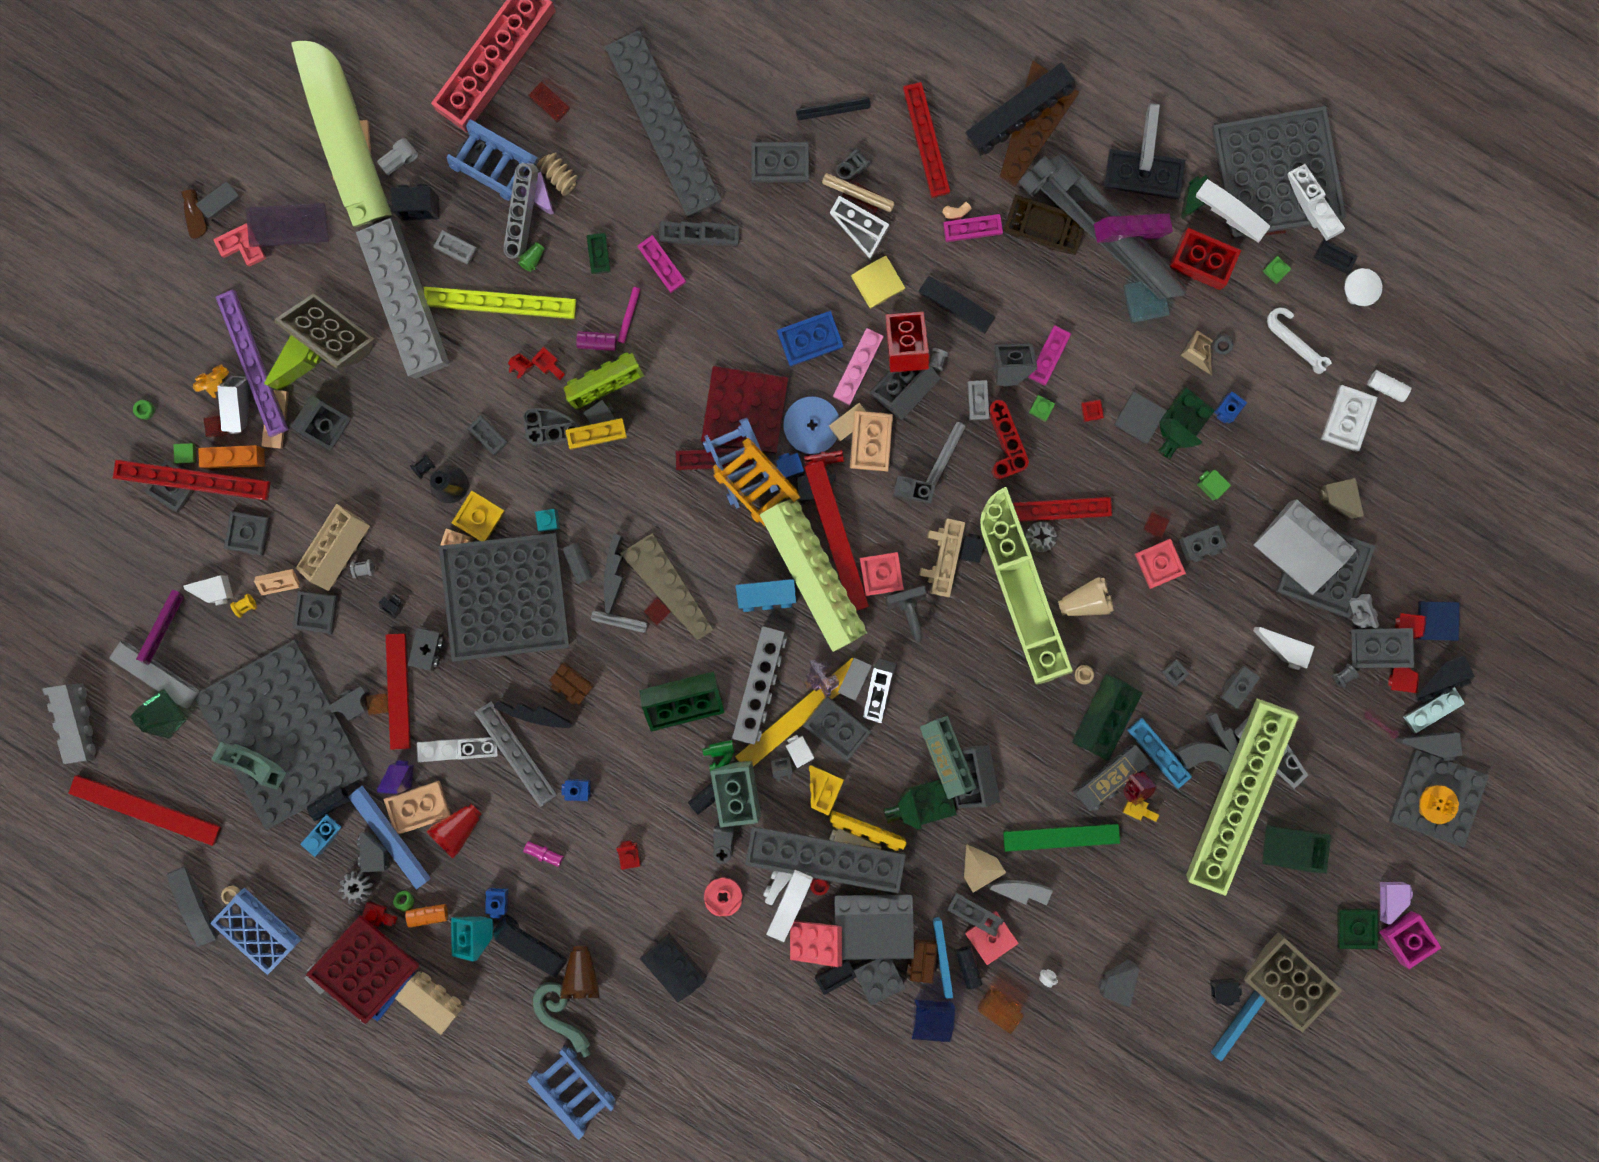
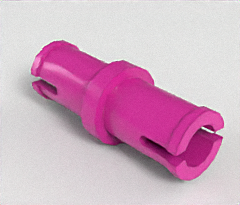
M530 841L526 843L523 850L524 853L539 858L538 861H546L557 867L561 865L564 856L548 850V847L544 846L543 848Z

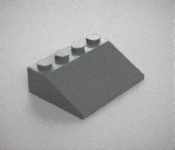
M912 895L835 896V925L842 926V960L914 959Z

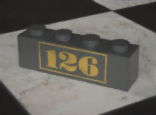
M1130 744L1073 790V793L1087 810L1096 811L1103 805L1102 802L1105 799H1111L1118 793L1117 790L1121 786L1125 787L1130 775L1145 772L1150 762L1135 744Z

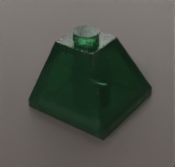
M165 689L160 690L140 705L130 716L133 723L142 732L168 739L173 737L188 719Z

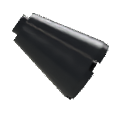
M447 465L437 469L431 475V492L439 501L443 503H456L466 496L469 481L467 475L460 468Z

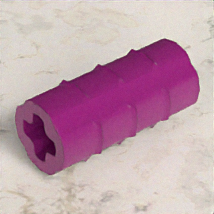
M578 331L576 346L577 349L616 351L617 334Z

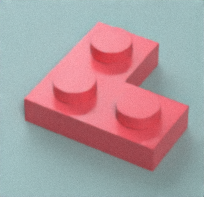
M249 223L213 239L223 258L240 251L249 267L267 259Z

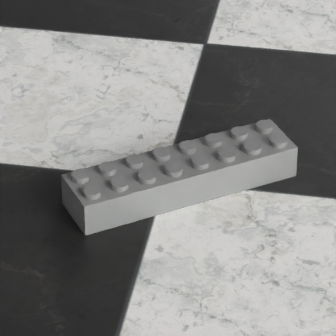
M389 218L356 232L407 376L417 379L449 366L447 354L430 307L427 304L399 223Z

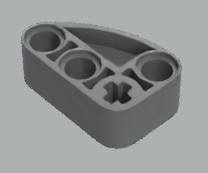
M528 409L523 417L526 439L535 447L568 443L565 430L581 427L566 415L550 409ZM532 414L538 415V420L535 423H530L529 421ZM554 430H558L560 433L559 437L555 440L551 439V433ZM535 433L540 436L537 438V441L532 439V437H535Z

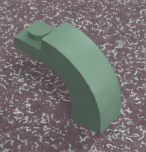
M220 742L211 758L216 763L233 767L250 775L262 786L276 790L286 775V772L270 759L237 744L230 745Z

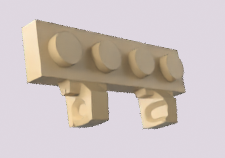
M946 518L944 529L939 528L938 532L929 530L927 533V538L937 540V545L940 546L936 566H933L932 570L920 568L919 576L927 577L928 582L932 583L930 594L950 597L965 522Z

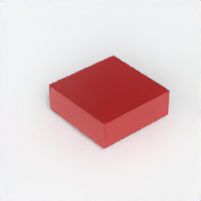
M1101 399L1081 403L1084 422L1104 418Z

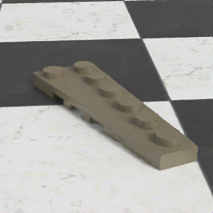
M653 533L620 553L696 640L713 631L712 626Z

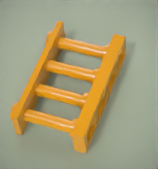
M748 437L743 441L744 453L723 470L715 464L713 466L715 472L713 476L720 484L724 483L751 512L750 515L757 523L760 521L765 526L760 517L761 513L777 505L785 498L788 499L790 497L795 502L800 496L797 489ZM754 458L757 462L756 466L735 484L727 477L745 461ZM766 471L769 475L768 480L746 497L740 489L760 472ZM778 484L781 492L758 510L752 502L771 486Z

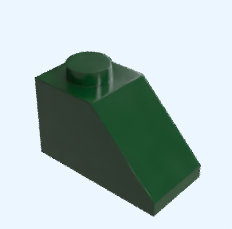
M1207 175L1202 178L1197 176L1189 182L1190 186L1185 190L1181 211L1182 219L1205 205L1204 202L1196 198V194L1205 181L1209 180Z

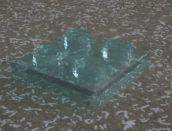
M1142 282L1123 286L1131 323L1170 315L1167 299H1159Z

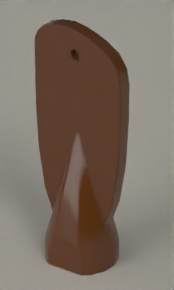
M196 190L182 191L189 236L193 239L200 238L206 233L207 226L203 213L196 206L198 203Z

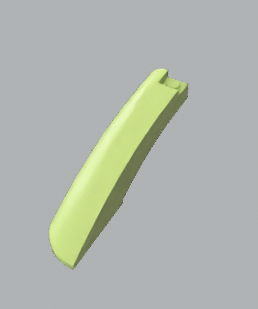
M291 42L312 117L343 205L348 211L352 225L359 227L392 216L369 152L354 99L339 61L327 48L315 42Z
M1007 487L1002 488L989 498L981 514V532L1035 684H1042L1070 674L1073 670Z

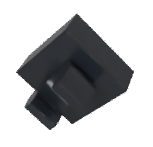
M396 594L390 600L383 596L379 601V608L395 619L400 614L399 607L397 606L401 603V598Z

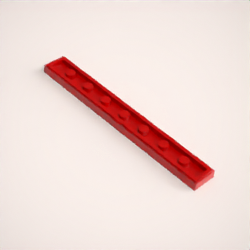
M115 460L112 478L266 501L269 498L271 485L270 481L123 460Z
M823 460L806 465L804 468L841 584L846 589L847 596L855 606L856 611L867 608L869 605Z
M80 775L74 776L68 792L70 795L211 846L215 845L221 830V826Z

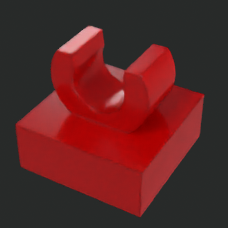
M521 353L511 357L507 363L510 365V373L514 370L519 372L516 377L518 379L531 371L535 365Z

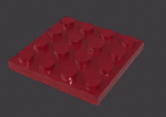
M713 366L701 442L706 441L704 438L706 435L712 441L738 429V426L741 425L739 420L747 418L761 451L777 454L788 377ZM740 436L722 445L743 448V441L747 438L746 436Z
M359 915L306 973V976L366 1025L420 964L364 917Z

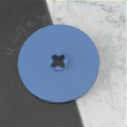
M805 397L799 399L789 407L784 417L783 429L786 439L796 450L802 453L818 454L826 451L837 440L829 425L836 421L839 415L836 409L822 398ZM810 420H813V423L817 424V427L813 429L814 431H812L810 427H807V424L810 423Z

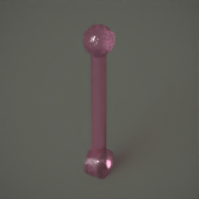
M1370 712L1365 713V719L1373 721L1386 730L1392 738H1398L1399 733L1397 731H1392L1372 717Z

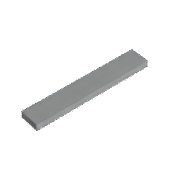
M491 701L474 713L537 804L542 807L556 797L557 794L499 711L493 708L494 704Z

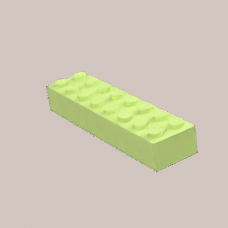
M790 499L761 513L760 517L832 652L866 634L864 623L859 619L855 606L850 602L846 589L841 585L838 574L832 568L828 555L820 545L819 538L814 534L809 520L802 512L800 503L797 500L793 502Z

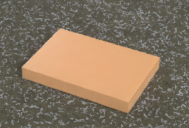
M854 411L850 468L875 471L889 470L893 414Z
M440 780L383 799L391 825L398 834L441 821L451 815Z

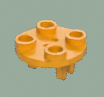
M222 364L213 368V372L207 375L203 373L195 378L196 382L193 384L195 392L206 390L213 398H216L217 386L223 383L222 379L229 373L228 369L224 368Z
M1428 786L1419 799L1420 814L1432 823L1444 824L1450 822L1458 812L1459 801L1457 795L1446 786Z

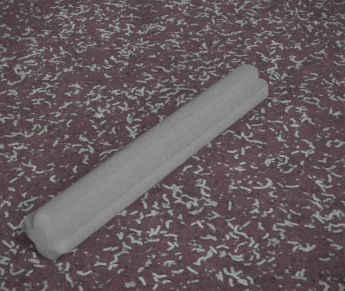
M956 422L926 480L927 483L935 484L936 486L966 427L963 423Z

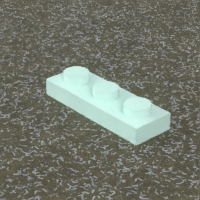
M1455 687L1452 688V692L1445 695L1439 694L1403 716L1413 733L1421 731L1465 704Z

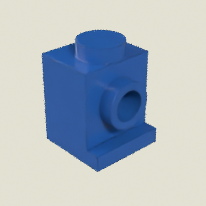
M1234 392L1226 394L1213 413L1217 415L1218 420L1229 424L1234 421L1247 402ZM1228 406L1234 408L1232 412L1228 410Z
M489 888L486 890L485 914H490V918H501L502 915L507 913L509 889ZM496 901L498 907H493L492 902Z

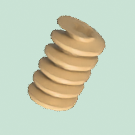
M557 153L548 154L537 163L536 167L541 169V173L546 174V178L551 180L556 189L565 196L576 186L578 176L574 175L571 177L572 169L565 171L568 167L567 164L560 166L563 160L561 158L555 160Z

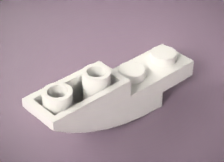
M1304 164L1290 171L1287 175L1293 191L1314 229L1318 228L1326 241L1342 233L1345 230L1344 226L1325 200V192L1308 167Z
M491 737L416 742L417 762L498 756L497 745Z

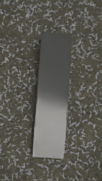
M661 221L659 223V242L717 246L738 245L739 226L683 221L680 223Z
M613 534L604 574L605 612L608 614L612 613L624 580L623 577L617 576L623 561V557L617 555L623 537L617 534Z
M1211 712L1206 714L1207 721L1219 743L1234 756L1239 743H1237L1232 729L1222 727L1217 713Z
M184 866L168 872L166 875L174 898L197 946L215 941L217 934L209 922L210 915L202 903L203 896L187 867Z

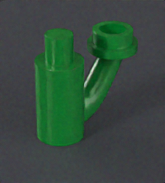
M732 740L709 744L708 748L702 749L703 756L711 755V757L724 755L719 764L716 765L714 762L709 765L710 771L730 763L734 753Z

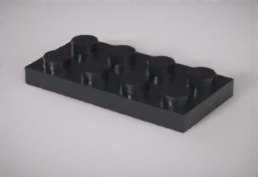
M1116 149L1108 151L1103 188L1173 199L1180 198L1185 167L1184 159L1154 155L1151 169L1146 171L1139 169L1141 153Z

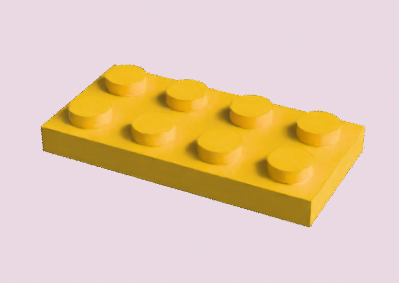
M834 810L831 811L829 818L833 827L841 830L845 827L850 829L851 833L856 836L862 837V834H864L872 842L880 844L882 841L891 849L898 851L901 848L904 850L906 840L903 836Z

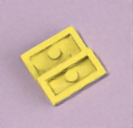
M887 256L876 260L851 275L870 309L905 289Z

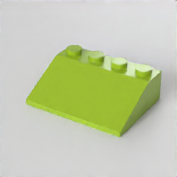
M624 353L618 357L619 360L613 363L608 361L601 365V369L597 371L590 370L584 374L585 377L579 380L574 378L568 381L567 386L564 387L567 401L578 410L644 377L633 353Z

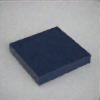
M1418 602V615L1427 617L1425 635L1418 638V640L1459 641V602Z

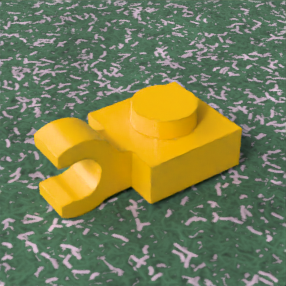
M1127 800L1122 810L1123 813L1140 821L1143 816L1155 822L1159 817L1157 813L1146 809L1149 803L1145 801L1135 806Z

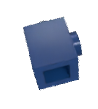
M786 453L778 457L779 460L776 461V468L787 479L804 473L798 453L793 455Z
M567 779L561 788L564 800H590L591 780Z

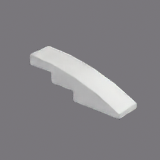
M1208 179L1196 194L1197 199L1212 207L1211 211L1226 219L1227 224L1258 243L1270 228V225L1250 208Z
M797 870L794 871L766 935L782 942L785 941L813 877Z

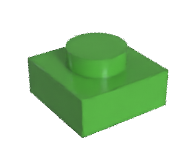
M1277 256L1263 272L1277 284L1291 268Z
M1038 395L1029 413L1043 421H1047L1055 403Z

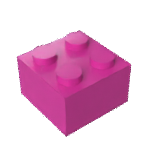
M1413 911L1405 914L1380 931V934L1399 963L1408 969L1441 949V946L1421 915Z

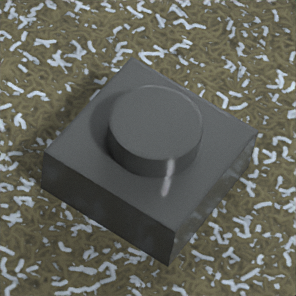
M1174 660L1161 671L1173 687H1176L1190 675L1178 660Z

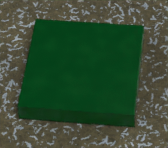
M1337 909L1338 948L1378 949V910Z

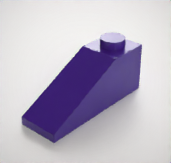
M396 760V763L389 765L377 788V792L398 794L412 788L414 765H410L408 761Z

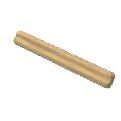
M828 173L824 175L822 180L824 185L888 212H891L894 207V201Z

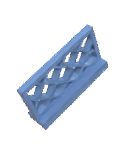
M243 888L210 923L267 975L302 940L246 888ZM234 903L241 908L242 914H233L232 905ZM220 918H229V927L222 926L218 920ZM233 918H242L243 927H234ZM246 918H253L256 921V927H247ZM234 931H243L244 940H238L234 935ZM248 931H256L257 940H248ZM261 931H267L270 934V940H261ZM249 944H257L258 953H252L249 950ZM262 944H271V953H263ZM275 944H281L287 950L284 953H276ZM263 957H272V966L270 968L263 963Z

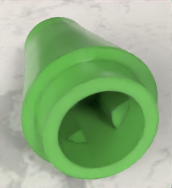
M535 242L534 245L519 257V265L531 272L532 269L536 268L545 250L544 247Z

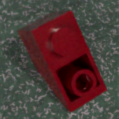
M1145 772L1135 773L1128 777L1123 792L1126 799L1137 806L1154 794L1156 785Z

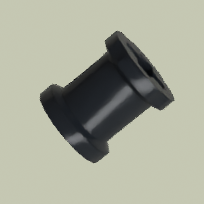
M426 454L415 465H410L411 469L420 479L431 468H436L435 464Z

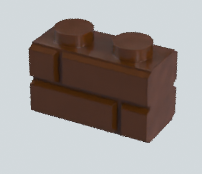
M562 663L549 680L552 683L550 687L558 693L562 691L566 694L567 697L565 699L573 705L576 703L578 705L582 704L595 687L566 663Z
M914 939V959H911V962L906 965V975H909L910 981L933 983L937 951L936 941Z

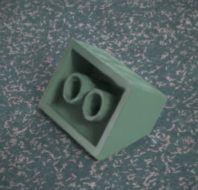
M752 761L731 763L711 770L720 827L758 823L761 818V811Z

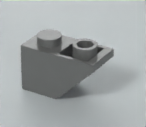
M897 476L892 496L931 504L935 484Z
M369 830L359 833L357 837V846L360 848L358 866L361 867V872L387 870L389 868V853L385 846Z

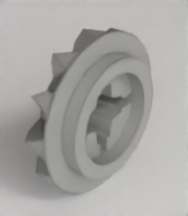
M1037 522L1032 524L1027 530V544L1036 552H1046L1056 543L1057 534L1054 527L1049 523ZM1040 531L1043 532V535H1049V537L1043 540V545L1040 539L1034 538L1040 535Z

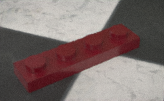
M741 448L714 450L717 457L721 458ZM706 450L675 451L677 471L713 469V466L716 464L712 453H707ZM753 458L748 459L738 468H745L747 466L752 465ZM733 461L728 462V463L722 465V468H723V469L726 468V467H727L729 464H731Z

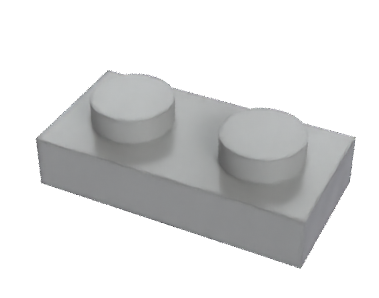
M987 380L968 381L969 420L989 419Z

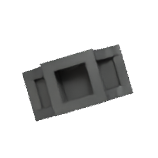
M1242 666L1238 672L1232 673L1222 687L1224 691L1220 698L1238 709L1260 677L1245 666Z
M366 685L360 686L352 692L347 690L340 695L341 698L329 705L328 708L331 713H343L348 721L354 720L370 710L366 704V696L370 691Z

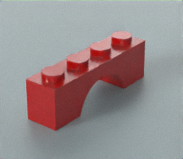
M1400 613V618H1396L1395 629L1413 628L1415 640L1425 635L1427 617ZM1394 668L1393 675H1389L1388 686H1391V690L1417 693L1420 674L1411 668Z

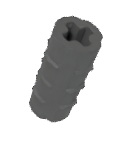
M578 542L563 548L577 584L592 579L590 569Z

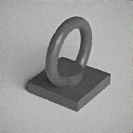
M924 586L886 598L888 610L900 607L901 611L905 610L912 636L916 642L922 641V633L914 607L917 606V601L925 599L926 590Z

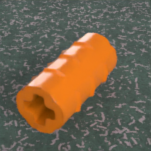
M446 904L406 911L408 928L433 923L438 924L448 920Z

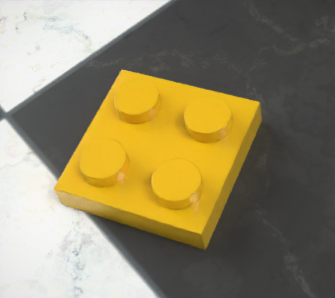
M471 490L453 519L452 524L480 541H487L505 510Z

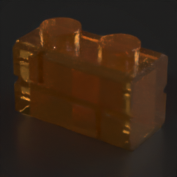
M990 989L977 1009L982 1015L1009 1034H1012L1024 1016L1022 1011H1020L1022 1007L1014 1001L1011 1003L1006 1001V996L1000 991L996 990L994 992Z

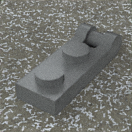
M957 893L948 908L949 912L994 937L998 934V927L1004 922V919ZM988 918L993 920L990 927L985 925Z

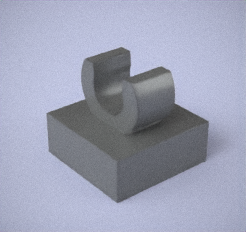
M790 757L771 761L774 778L781 781L780 777L787 775L788 779H791L793 772Z

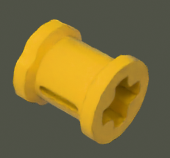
M246 594L243 599L230 604L232 611L238 618L243 617V614L247 611L257 608V604L250 594Z

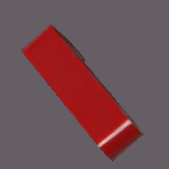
M995 400L989 406V417L1006 459L994 464L991 472L996 479H1004L1026 469L1029 460L1006 403L1002 400ZM996 406L1002 409L999 413L993 411ZM1001 423L1008 424V432H1003L1000 429ZM1011 440L1016 443L1015 450H1010L1007 447L1008 441ZM1016 458L1022 459V468L1015 466L1014 461ZM998 465L1005 467L1006 473L1004 475L998 474L996 470Z

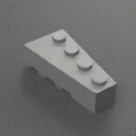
M68 684L43 688L44 695H48L50 703L47 704L48 711L53 712L55 718L52 723L53 729L60 736L57 739L63 764L95 759L96 748L92 742L93 729L89 723L90 710L86 704L87 691L84 684Z
M1249 716L1234 730L1239 739H1241ZM1287 744L1276 773L1295 789L1308 774Z

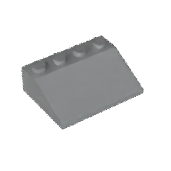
M1298 500L1290 501L1253 544L1254 547L1311 595L1325 584L1356 551L1353 546Z

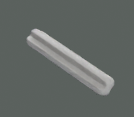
M593 611L591 615L592 621L643 633L646 632L648 626L646 622L599 611Z

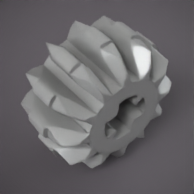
M352 871L351 875L346 874L344 876L345 880L340 881L343 887L339 889V892L345 893L342 899L348 897V903L350 904L353 901L356 904H360L361 900L366 901L368 899L367 895L372 894V890L369 888L373 886V883L367 882L370 876L364 878V872L357 874L356 871Z

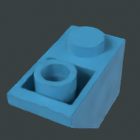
M325 815L300 845L316 857L322 854L332 843L341 826L328 815Z

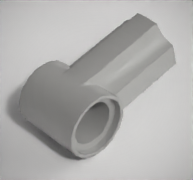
M402 138L393 145L391 151L377 160L385 173L390 175L403 164L413 162L418 157V153L406 138Z

